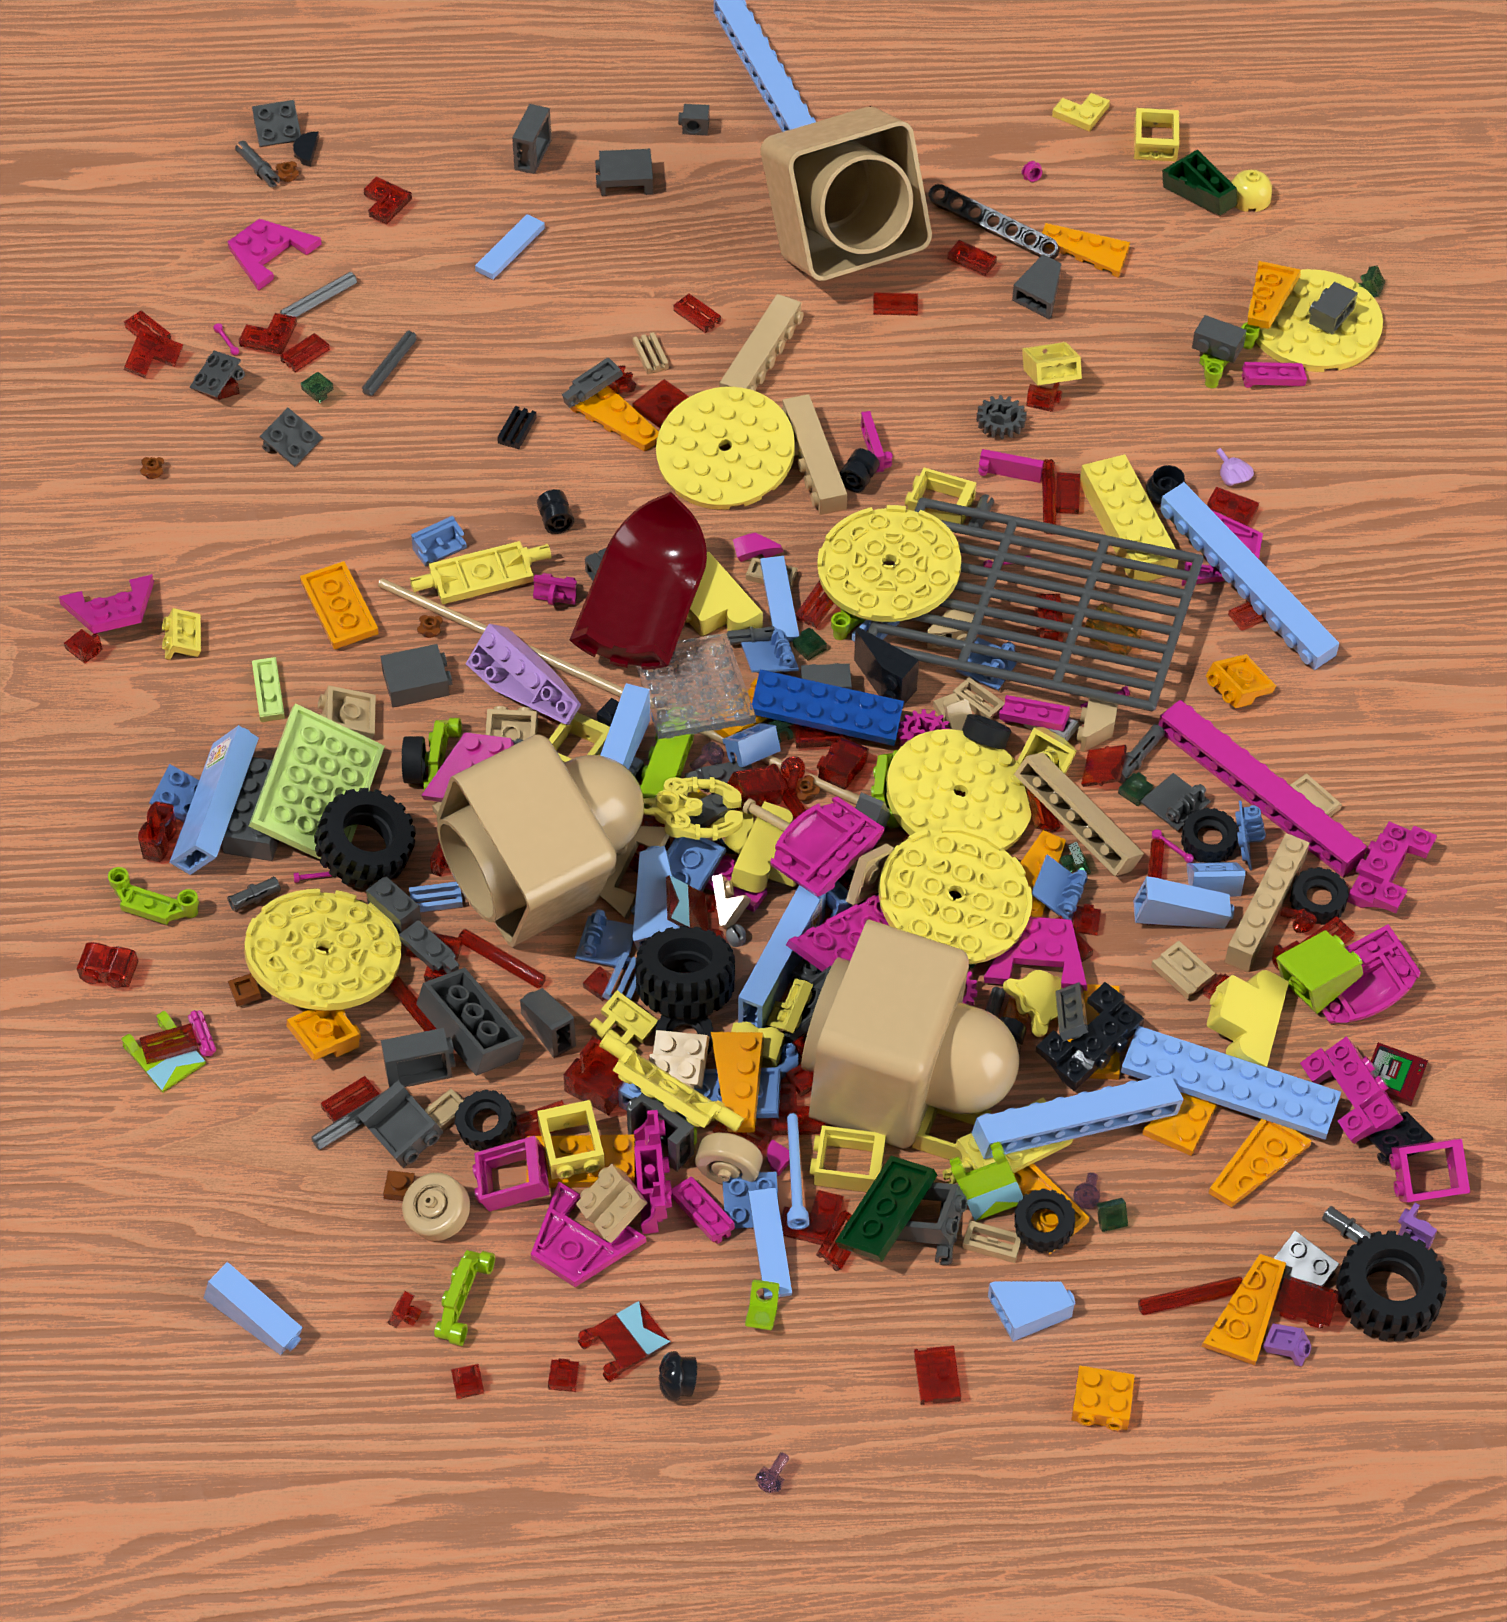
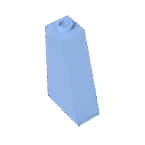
M626 683L600 755L616 760L628 770L650 722V689Z
M665 846L648 847L645 851H641L639 855L633 940L637 950L648 937L652 938L654 933L658 931L664 932L666 928L673 927V929L680 928V926L668 920L676 902L666 879L671 880L670 876L673 877Z
M1154 877L1145 878L1133 900L1135 923L1224 929L1229 920L1233 919L1234 906L1230 904L1229 894Z
M228 1262L208 1281L204 1299L279 1355H282L286 1349L291 1352L301 1341L299 1335L302 1327Z

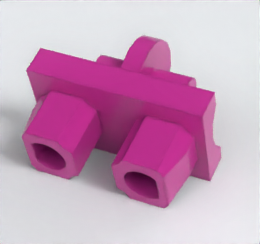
M547 573L542 575L535 574L533 599L547 600L548 605H554L555 602L575 605L577 581L574 577L563 579L553 577L552 574Z

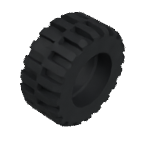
M360 788L357 792L355 789L346 790L344 795L338 794L335 796L333 801L329 802L325 807L314 836L316 855L321 857L320 863L323 868L328 867L331 876L334 878L338 876L342 879L341 882L346 885L353 883L356 888H363L364 885H368V888H370L384 876L390 880L397 878L403 868H405L416 842L414 839L416 829L412 825L413 819L409 813H405V806L402 803L397 804L394 801L395 798L390 794L385 796L382 794V791L377 789L374 792L369 791V788ZM351 825L371 827L382 836L386 848L375 852L361 850L347 839L344 828Z
M680 926V928L673 929V927L666 928L664 932L658 931L652 935V938L648 937L637 951V994L646 1006L649 1005V1008L656 1013L659 1011L665 1017L675 1016L676 1019H684V1017L697 1019L700 1015L708 1016L713 1013V1010H720L732 997L735 989V955L731 946L726 943V940L720 935L716 936L711 930L704 931L701 927L696 926L694 928H687V926Z
M1380 1231L1371 1233L1370 1239L1367 1236L1358 1239L1357 1244L1352 1245L1348 1249L1343 1259L1336 1282V1289L1338 1290L1336 1294L1339 1304H1342L1341 1311L1344 1316L1351 1317L1350 1323L1355 1328L1359 1326L1363 1328V1333L1370 1337L1372 1334L1379 1336V1340L1387 1341L1388 1338H1394L1395 1342L1404 1341L1405 1336L1413 1339L1419 1336L1420 1331L1426 1332L1440 1312L1446 1295L1447 1276L1443 1274L1445 1268L1440 1260L1436 1261L1438 1255L1435 1251L1425 1248L1426 1243L1418 1239L1415 1241L1411 1239L1412 1235L1403 1233V1236L1397 1235L1396 1231H1387L1383 1235ZM1380 1271L1394 1272L1410 1282L1416 1295L1402 1301L1386 1299L1371 1288L1366 1277Z

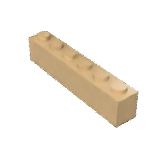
M779 294L775 296L720 381V387H740L756 391L757 386L764 382L768 369L773 368L777 355L783 352L787 339L790 340L792 338L796 325L801 324L804 315L801 312L802 302Z
M809 394L783 399L782 410L788 417L794 433V456H798L799 470L805 474L804 482L806 489L811 490L810 496L813 507L817 506L820 515L847 510V492Z
M1043 752L1026 756L1014 775L1114 876L1131 872L1144 853Z
M1287 833L1285 834L1228 945L1225 963L1246 972L1250 971L1292 888L1296 876H1298L1306 860L1310 842Z

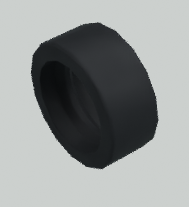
M975 714L967 715L962 728L965 737L997 749H1004L1011 734V729L1006 725Z
M405 736L403 738L402 778L404 783H424L426 777V743L423 736Z

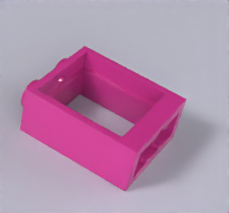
M535 1136L474 1153L475 1164H473V1173L477 1179L478 1186L475 1188V1196L478 1203H482L489 1212L550 1194L545 1147ZM527 1159L529 1182L494 1192L492 1169Z
M1452 1138L1392 1147L1390 1165L1396 1174L1394 1192L1401 1202H1413L1470 1193L1462 1139ZM1445 1148L1451 1188L1413 1193L1407 1154Z

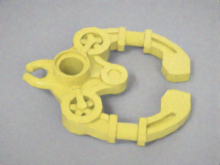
M697 777L669 778L664 783L663 791H660L655 798L643 799L644 805L651 806V808H644L643 814L655 816L658 822L665 824L664 830L671 837H686L695 840L712 838V840L717 841L719 838L735 833L743 824V813L735 810H729L724 816V823L712 825V828H700V824H691L689 816L700 815L703 803L700 799L689 798L688 792H697V789H709L710 793L722 796L723 804L727 808L741 807V793L733 786L716 780L714 777H710V779H697Z

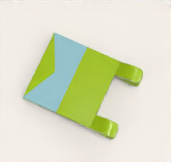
M166 1011L157 1014L158 1025L165 1032L142 1047H139L131 1034L121 1038L123 1048L136 1060L162 1093L206 1064V1061L177 1028Z
M995 1142L990 1145L995 1162L973 1171L965 1172L960 1157L949 1160L951 1171L967 1198V1205L975 1221L1015 1207L1023 1199V1193L1007 1160L1001 1142Z

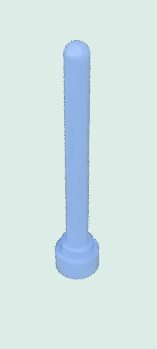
M791 1113L787 1117L792 1207L787 1213V1225L791 1229L799 1230L809 1226V1213L803 1206L798 1116Z

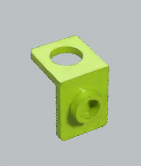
M755 1279L752 1281L750 1305L745 1326L767 1330L773 1329L778 1306L779 1283ZM761 1288H767L772 1292L773 1296L769 1300H763L758 1297L757 1291Z

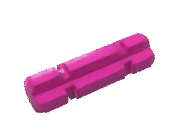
M193 1010L188 1015L190 1025L193 1026L192 1030L199 1045L201 1055L204 1057L213 1056V1053L216 1052L214 1041H211L213 1039L204 1014L201 1010Z

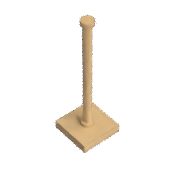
M751 798L743 806V812L747 814L752 813L782 831H785L790 825L787 821L756 805V801ZM884 844L859 857L858 861L849 868L854 871L846 902L854 906L879 893L880 875L885 861L894 850V847Z

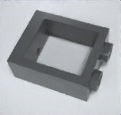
M529 104L512 137L514 170L531 174L536 173L552 141L550 108Z
M444 1028L381 1040L389 1088L397 1081L404 1087L452 1078L451 1067H456L453 1054L454 1049L451 1037L446 1038Z
M933 1182L922 1200L945 1202L938 1222H916L909 1219L897 1240L951 1245L954 1235L958 1232L961 1216L967 1208V1198L958 1184Z

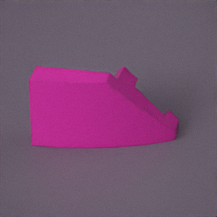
M751 533L733 539L736 555L740 562L763 554L765 558H769L784 552L780 544L758 533Z

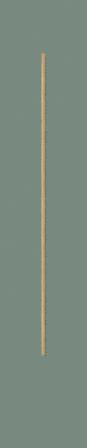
M382 578L379 581L378 587L483 634L487 628L486 625L388 580ZM528 645L547 664L621 697L624 688ZM650 700V711L667 719L694 724L695 732L723 744L722 739L724 738L714 732L713 728ZM772 755L759 760L798 779H804L806 775H811L814 777L815 785L819 786L820 789L855 805L858 802L860 795Z

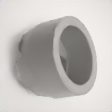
M734 924L727 929L726 942L730 946L740 947L746 942V931L741 925Z

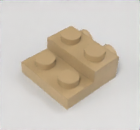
M328 685L325 693L321 694L318 700V708L322 709V714L320 713V715L369 739L373 738L375 734L376 695Z
M495 706L494 709H487L485 735L506 737L512 740L517 738L525 740L533 735H537V711H533L532 708L528 707L508 710L504 706Z
M656 1030L653 1054H650L649 1062L692 1089H702L710 1037L702 1034Z
M611 1164L599 1172L597 1181L591 1187L581 1192V1199L576 1203L585 1218L594 1223L605 1240L612 1243L642 1210L647 1201L628 1175Z

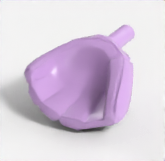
M1221 448L1216 451L1224 461L1221 465L1220 476L1226 485L1233 486L1252 478L1254 475L1253 468L1249 464L1235 457L1229 459Z

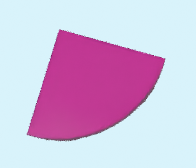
M772 1139L767 1149V1160L771 1171L777 1172V1176L790 1163L789 1150Z

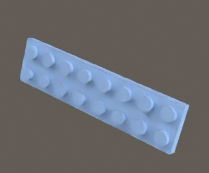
M1141 1026L1135 1031L1121 1067V1073L1142 1080L1149 1079L1155 1075L1164 1076L1171 1074L1179 1092L1326 1140L1341 1096L1340 1091Z

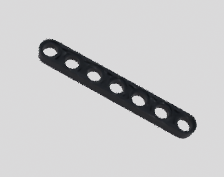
M936 184L930 188L929 198L934 205L1040 257L1044 254L1055 259L1059 255L1060 247L1053 238L942 184ZM938 190L945 192L941 200L934 199V194ZM956 199L963 200V204L959 209L952 208V203ZM974 208L981 209V214L977 218L970 217V212ZM992 217L999 218V224L995 227L988 225ZM1009 227H1018V231L1015 235H1007V229ZM1029 235L1036 236V242L1032 245L1025 244V239ZM1048 244L1055 245V249L1051 254H1045L1043 251L1044 247Z

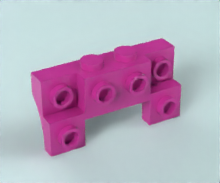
M1389 821L1376 842L1373 840L1370 842L1366 851L1368 855L1366 860L1363 858L1360 860L1356 869L1359 876L1349 892L1347 902L1360 908L1377 907L1397 913L1408 890L1392 882L1405 860L1406 853L1426 859L1433 843L1436 841L1437 835L1417 826H1413L1412 830H1408Z
M1347 1036L1328 1050L1324 1051L1320 1048L1300 1062L1313 1083L1319 1084L1327 1078L1334 1076L1355 1109L1338 1120V1123L1353 1144L1375 1132L1391 1129L1403 1120V1117L1385 1092L1388 1086L1380 1076L1375 1077L1372 1071L1376 1068L1367 1056L1364 1058L1361 1056Z
M658 1110L647 1111L645 1123L634 1131L637 1188L647 1201V1204L641 1210L643 1234L658 1233V1222H663V1219H667V1208H672L671 1181H665V1173H670L668 1156L663 1157L661 1136H666L665 1121L659 1120Z

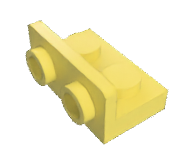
M172 608L169 616L165 617L162 623V630L165 631L162 642V649L165 650V659L170 660L174 652L198 657L201 652L200 614Z

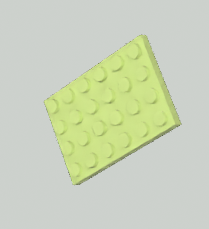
M295 703L291 709L249 827L321 860V857L316 855L314 836L325 807L338 794L344 795L346 790L355 789L356 792L360 788H369L370 790L385 746ZM357 825L344 828V833L350 842H352Z

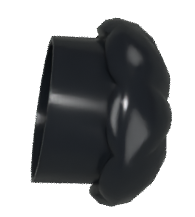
M1164 465L1157 468L1146 483L1148 497L1153 502L1161 505L1163 495L1185 482L1184 473L1181 469L1172 465Z
M677 1351L668 1352L663 1357L659 1366V1388L668 1401L677 1402L680 1396L693 1395L697 1379L696 1357H681Z

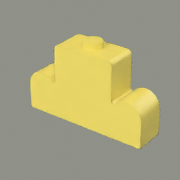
M707 552L706 568L685 622H689L700 636H705L726 624L727 631L749 629L750 626L753 628H763V612L713 555Z
M764 801L763 809L790 824L792 823L793 815L789 810ZM759 817L756 818L733 868L731 882L734 887L759 893L765 890L768 879L792 887L797 885L795 881L775 869L770 863L771 857L774 859L775 845L784 831Z
M1262 970L1247 982L1231 975L1216 987V991L1210 999V1005L1212 1006L1207 1026L1233 1041L1226 1049L1227 1055L1267 1067L1289 981L1268 970Z

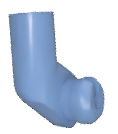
M786 1043L782 1047V1064L777 1066L781 1067V1079L795 1071L799 1066V1054L796 1046L792 1043Z

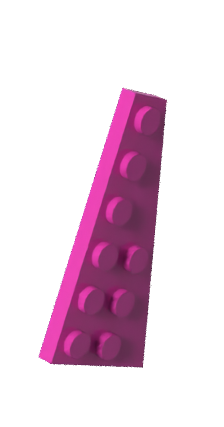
M879 895L868 898L866 902L860 905H854L827 919L824 924L806 930L804 934L798 937L790 938L786 946L821 971L832 966L838 957L851 960L868 919L889 926L881 909Z

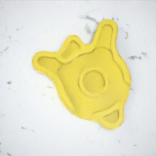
M1034 970L1022 979L1010 978L1003 983V988L1006 993L1015 998L1017 1011L1022 1015L1028 1013L1031 1016V1030L1035 1036H1044L1047 1033L1049 1022L1058 1017L1055 991L1063 989L1061 988V978L1053 976L1046 971Z

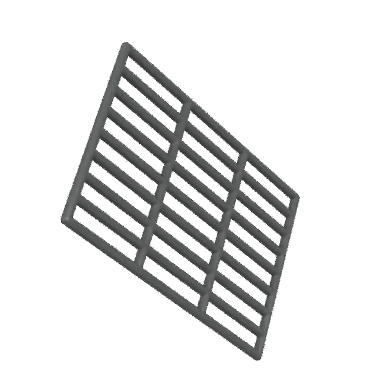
M920 498L914 510L916 512L930 508L1007 524L1005 532L1002 533L941 520L952 532L1001 542L998 551L958 543L960 553L994 560L991 568L961 562V572L988 577L985 586L958 581L954 590L981 595L978 604L947 598L939 605L941 607L974 613L972 622H966L929 613L911 619L967 631L965 641L883 624L879 621L871 622L868 630L869 633L877 636L879 632L961 650L959 658L954 659L894 646L921 662L1142 710L1154 711L1156 709L1203 563L1202 555L928 498ZM1017 526L1099 543L1097 551L1093 552L1016 536L1014 532ZM1010 544L1090 560L1093 563L1091 569L1088 570L1007 553ZM1108 546H1114L1191 562L1192 566L1190 571L1108 555L1106 552ZM1003 562L1084 578L1087 581L1084 588L1001 571ZM1102 563L1186 580L1184 589L1103 573L1100 572ZM997 580L1081 598L1078 606L999 590L994 587ZM1096 581L1180 598L1181 600L1178 607L1096 591L1094 587ZM990 598L1075 616L1072 624L988 607ZM1090 599L1173 616L1175 619L1173 625L1170 626L1087 607ZM984 616L1068 633V636L1064 643L981 625ZM1085 617L1166 634L1169 637L1167 644L1082 627L1081 625ZM977 634L1062 653L1059 661L974 642ZM1082 636L1162 653L1163 656L1161 662L1158 663L1078 646L1075 643L1077 637ZM972 652L1055 670L1053 680L968 662V659ZM1071 654L1157 672V675L1153 682L1069 664ZM1065 673L1148 690L1151 693L1149 700H1143L1062 681Z

